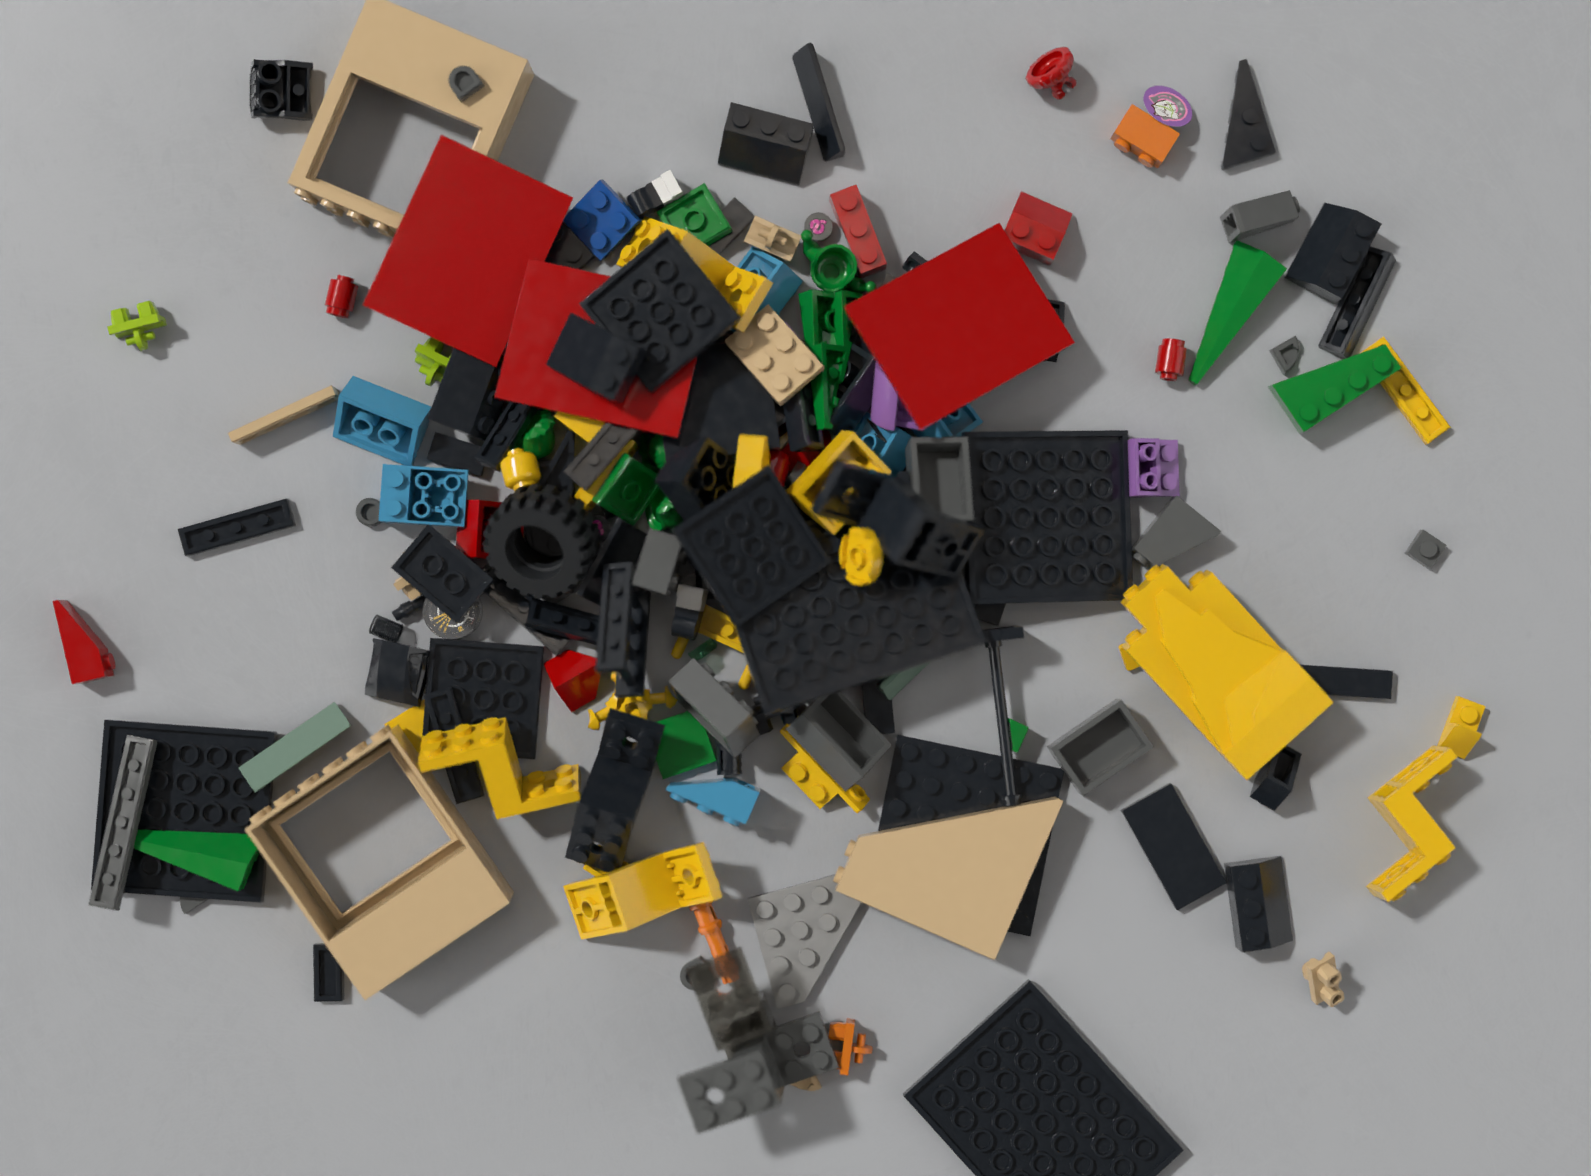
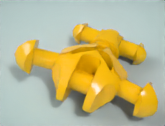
M616 673L611 674L613 682H616ZM668 685L665 686V692L650 693V689H644V696L616 698L614 692L609 701L605 702L607 707L596 713L592 709H588V728L599 730L600 723L606 720L610 708L647 719L654 704L666 703V707L671 709L678 700L671 694Z

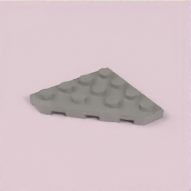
M835 874L748 898L777 1009L805 1002L861 904V901L836 891L837 883L833 882Z

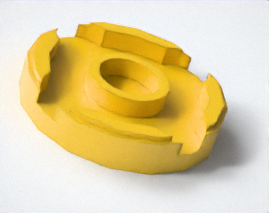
M851 528L848 530L850 531L849 534L844 535L839 550L840 564L842 569H846L848 574L845 577L853 585H870L877 579L881 570L882 550L875 533L869 528Z

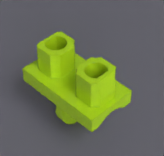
M152 301L138 303L137 309L140 318L131 320L129 309L127 308L111 310L112 325L107 326L109 335L115 334L116 338L134 335L125 338L127 346L136 344L140 351L148 349L147 341L156 339L154 331L149 330L167 326L165 317L159 315Z
M432 337L424 345L418 343L414 350L416 353L415 362L421 365L419 372L426 375L425 384L430 387L435 381L441 383L450 356L447 358L441 355L444 343Z

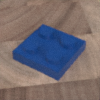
M601 179L571 209L563 221L594 255L602 261L641 222V219Z

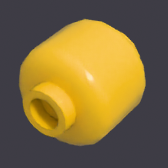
M522 448L509 451L507 453L508 456L500 463L505 486L514 490V492L521 487L529 488L530 485L537 484L541 479L537 457L531 452H524Z

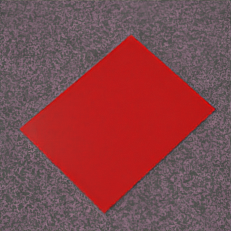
M441 134L364 300L363 306L496 367L509 340L528 259L545 261L573 197Z
M1000 223L844 307L920 431L1075 343Z
M528 259L495 398L678 438L697 357L653 394L650 393L636 375L623 403L612 401L552 369L546 363L570 313L572 312L594 323L579 303L611 276Z

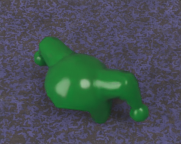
M807 229L801 233L803 253L811 262L810 274L818 288L828 292L847 290L857 293H870L876 290L877 285L874 281L866 283L856 275L857 261L850 249L839 244H831L822 248L812 239V231Z

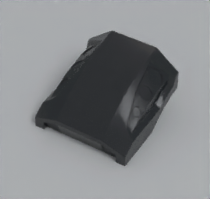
M254 59L251 64L249 90L251 118L311 121L313 119V113H311V75L313 63L291 60Z
M373 638L374 645L365 685V695L420 707L427 680V664L430 651Z

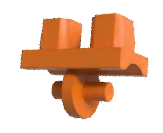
M847 1018L846 1022H830L829 1038L844 1041L842 1051L834 1050L839 1063V1068L836 1069L840 1070L841 1075H848L851 1052L855 1053V1063H863V1055L871 1054L873 1050L872 1046L865 1044L866 1034L858 1033L857 1043H852L855 1019Z

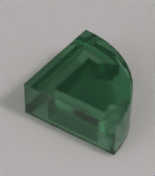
M710 638L689 652L688 655L691 659L694 658L696 661H699L716 649L718 645L714 639Z

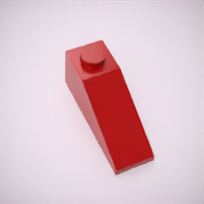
M68 600L52 601L71 683L83 684L114 676L115 660L105 644Z

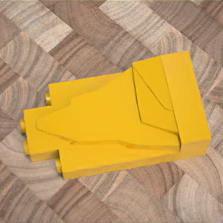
M1164 564L1160 567L1155 565L1144 575L1146 579L1139 586L1134 584L1123 594L1124 599L1120 603L1139 622L1142 628L1140 630L1134 629L1125 637L1126 643L1122 647L1230 766L1248 780L1334 702L1289 653L1280 648L1213 572L1209 570L1204 572L1198 571L1189 579L1190 585L1186 587L1168 566Z

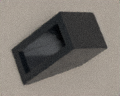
M1287 745L1260 768L1255 777L1250 798L1275 811L1292 792L1302 754Z

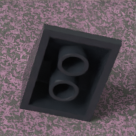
M571 312L546 365L612 401L623 403L648 351Z

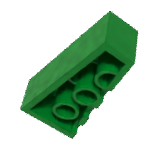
M1385 344L1268 386V388L1298 433H1303L1401 369V366Z

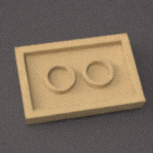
M769 304L752 318L744 333L737 330L725 340L730 350L780 406L824 370V366Z

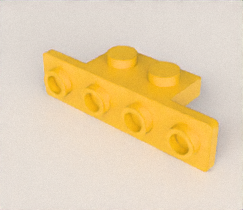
M784 725L779 732L798 752L781 769L819 809L839 794L856 813H859L870 801L865 790L855 783L848 790L844 791L786 730L789 725Z

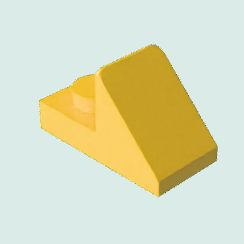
M1456 696L1437 746L1451 748L1457 757L1465 759L1482 736V733L1477 732L1486 706Z

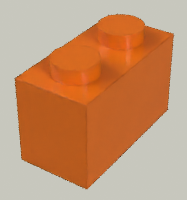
M1132 104L1110 139L1114 141V146L1125 153L1130 151L1138 156V161L1150 168L1154 166L1158 169L1180 133L1157 121L1151 115Z

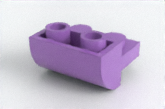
M876 361L870 416L872 422L881 428L894 431L896 426L918 429Z
M1159 438L1128 439L1129 497L1180 496L1178 440H1159Z

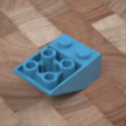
M383 464L379 521L410 525L430 524L431 526L465 527L469 470Z
M732 777L671 782L666 790L672 792L670 797L686 804L687 800L698 804L696 807L698 810L710 815L716 811L724 815V821L739 826L740 822L743 824L747 823L761 788Z

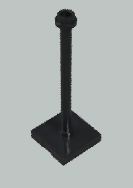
M1018 625L982 630L986 639L985 648H988L1006 794L1001 796L1004 806L1020 805L1023 798L1022 794L1017 793L999 647L1002 646V640L1024 638L1023 626Z

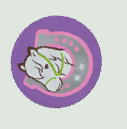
M1152 86L1145 91L1143 96L1145 108L1157 121L1172 127H1181L1190 122L1192 108L1186 98L1179 92L1166 86Z

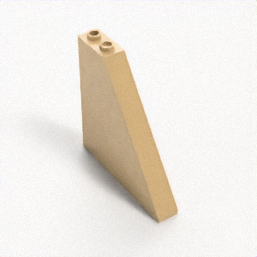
M1050 797L1021 803L1016 806H1004L858 835L856 841L850 840L844 853L848 857L844 867H838L833 878V882L837 883L835 889L851 898L995 960L1063 804V800L1057 797Z

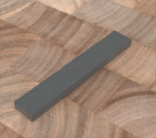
M131 735L126 737L88 904L90 906L120 910L157 740Z

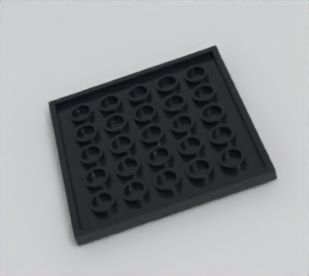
M1128 430L962 432V437H968L974 517L972 523L980 525L985 530L966 562V588L972 604L1122 601L1125 591L1133 585Z
M104 720L91 891L127 735L158 741L138 830L248 834L245 829L252 824L249 819L266 806H271L273 780L254 792L239 770V767L275 743L277 731ZM133 848L124 893L262 903L264 902L267 861L260 852L257 861L253 863L244 889L236 891Z
M897 734L878 831L1004 807V801H1001V796L1006 794L1001 756ZM1013 758L1017 793L1022 794L1023 797L1021 803L1050 797L1059 798L1064 775L1062 768ZM1052 829L1007 932L1031 937Z

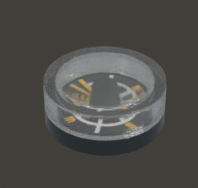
M427 598L423 605V617L427 627L435 635L445 639H461L469 636L478 628L483 616V606L480 598L458 624Z

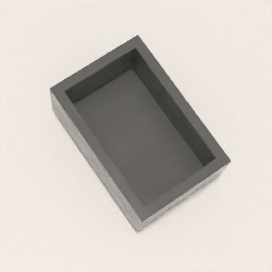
M910 437L905 448L906 471H909L910 487L938 513L973 522L968 437Z
M649 528L632 582L633 585L671 596L672 591L677 592L678 585L682 579L678 571L681 564L686 565L688 555L675 536Z
M693 658L668 682L678 702L735 758L760 735L756 727L758 721L752 715L754 712L751 707L743 700L738 702L733 697L735 693L724 681L720 684L714 678L715 673L706 663L700 665Z
M841 691L814 700L786 728L844 791L859 781L892 746Z
M1121 699L1113 700L1047 746L1070 782L1082 796L1154 747Z

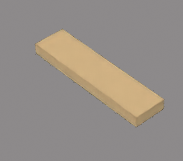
M332 385L229 432L230 440L233 443L242 445L337 401L340 393Z

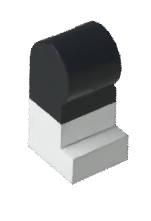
M671 170L666 171L660 175L661 177L627 196L626 199L630 207L640 219L662 209L683 196V192Z
M685 584L678 585V598L671 627L672 636L693 641L696 639L709 592L708 589Z

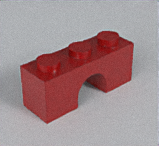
M857 184L830 194L829 202L837 223L843 230L850 251L855 255L858 277L862 279L886 270L887 262Z

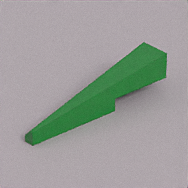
M1238 240L1232 247V253L1214 300L1191 374L1188 377V381L1195 386L1287 270L1285 266L1265 251Z
M811 289L799 293L798 296L805 346L824 366V370L810 381L817 430H829L833 427V424L830 423L834 407L838 406L839 398L836 395L839 384L844 380L852 342L849 341L852 327L855 326L844 307L863 297V293L845 290L828 292Z
M142 829L137 830L134 849L236 891L244 889L253 863L257 861L260 854L259 849L250 836L241 833Z

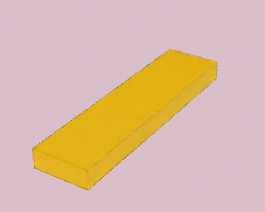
M1383 336L1362 352L1386 344L1401 366V369L1381 381L1380 384L1425 445L1429 444L1451 427Z

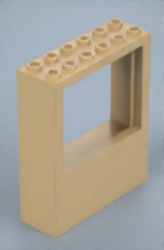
M366 0L288 180V184L295 189L294 194L300 196L301 200L314 206L320 202L322 206L327 208V211L342 217L346 213L348 217L353 219V222L366 228L372 224L374 228L379 230V233L394 238L404 216L403 214L316 178L358 79L360 78L478 128L479 132L471 149L498 161L535 75L529 61L387 0ZM458 66L472 68L484 84L483 88L463 102H460L449 85V75Z
M388 724L370 737L372 740L370 744H367L364 740L346 753L348 759L344 761L342 757H339L322 769L324 775L320 777L318 773H315L297 786L300 791L296 793L294 789H291L273 802L276 806L272 809L268 805L249 819L252 824L245 829L364 1000H367L509 904L514 894L509 883L432 772H421L418 764L419 753L399 725L391 729ZM390 751L451 840L341 913L280 825Z

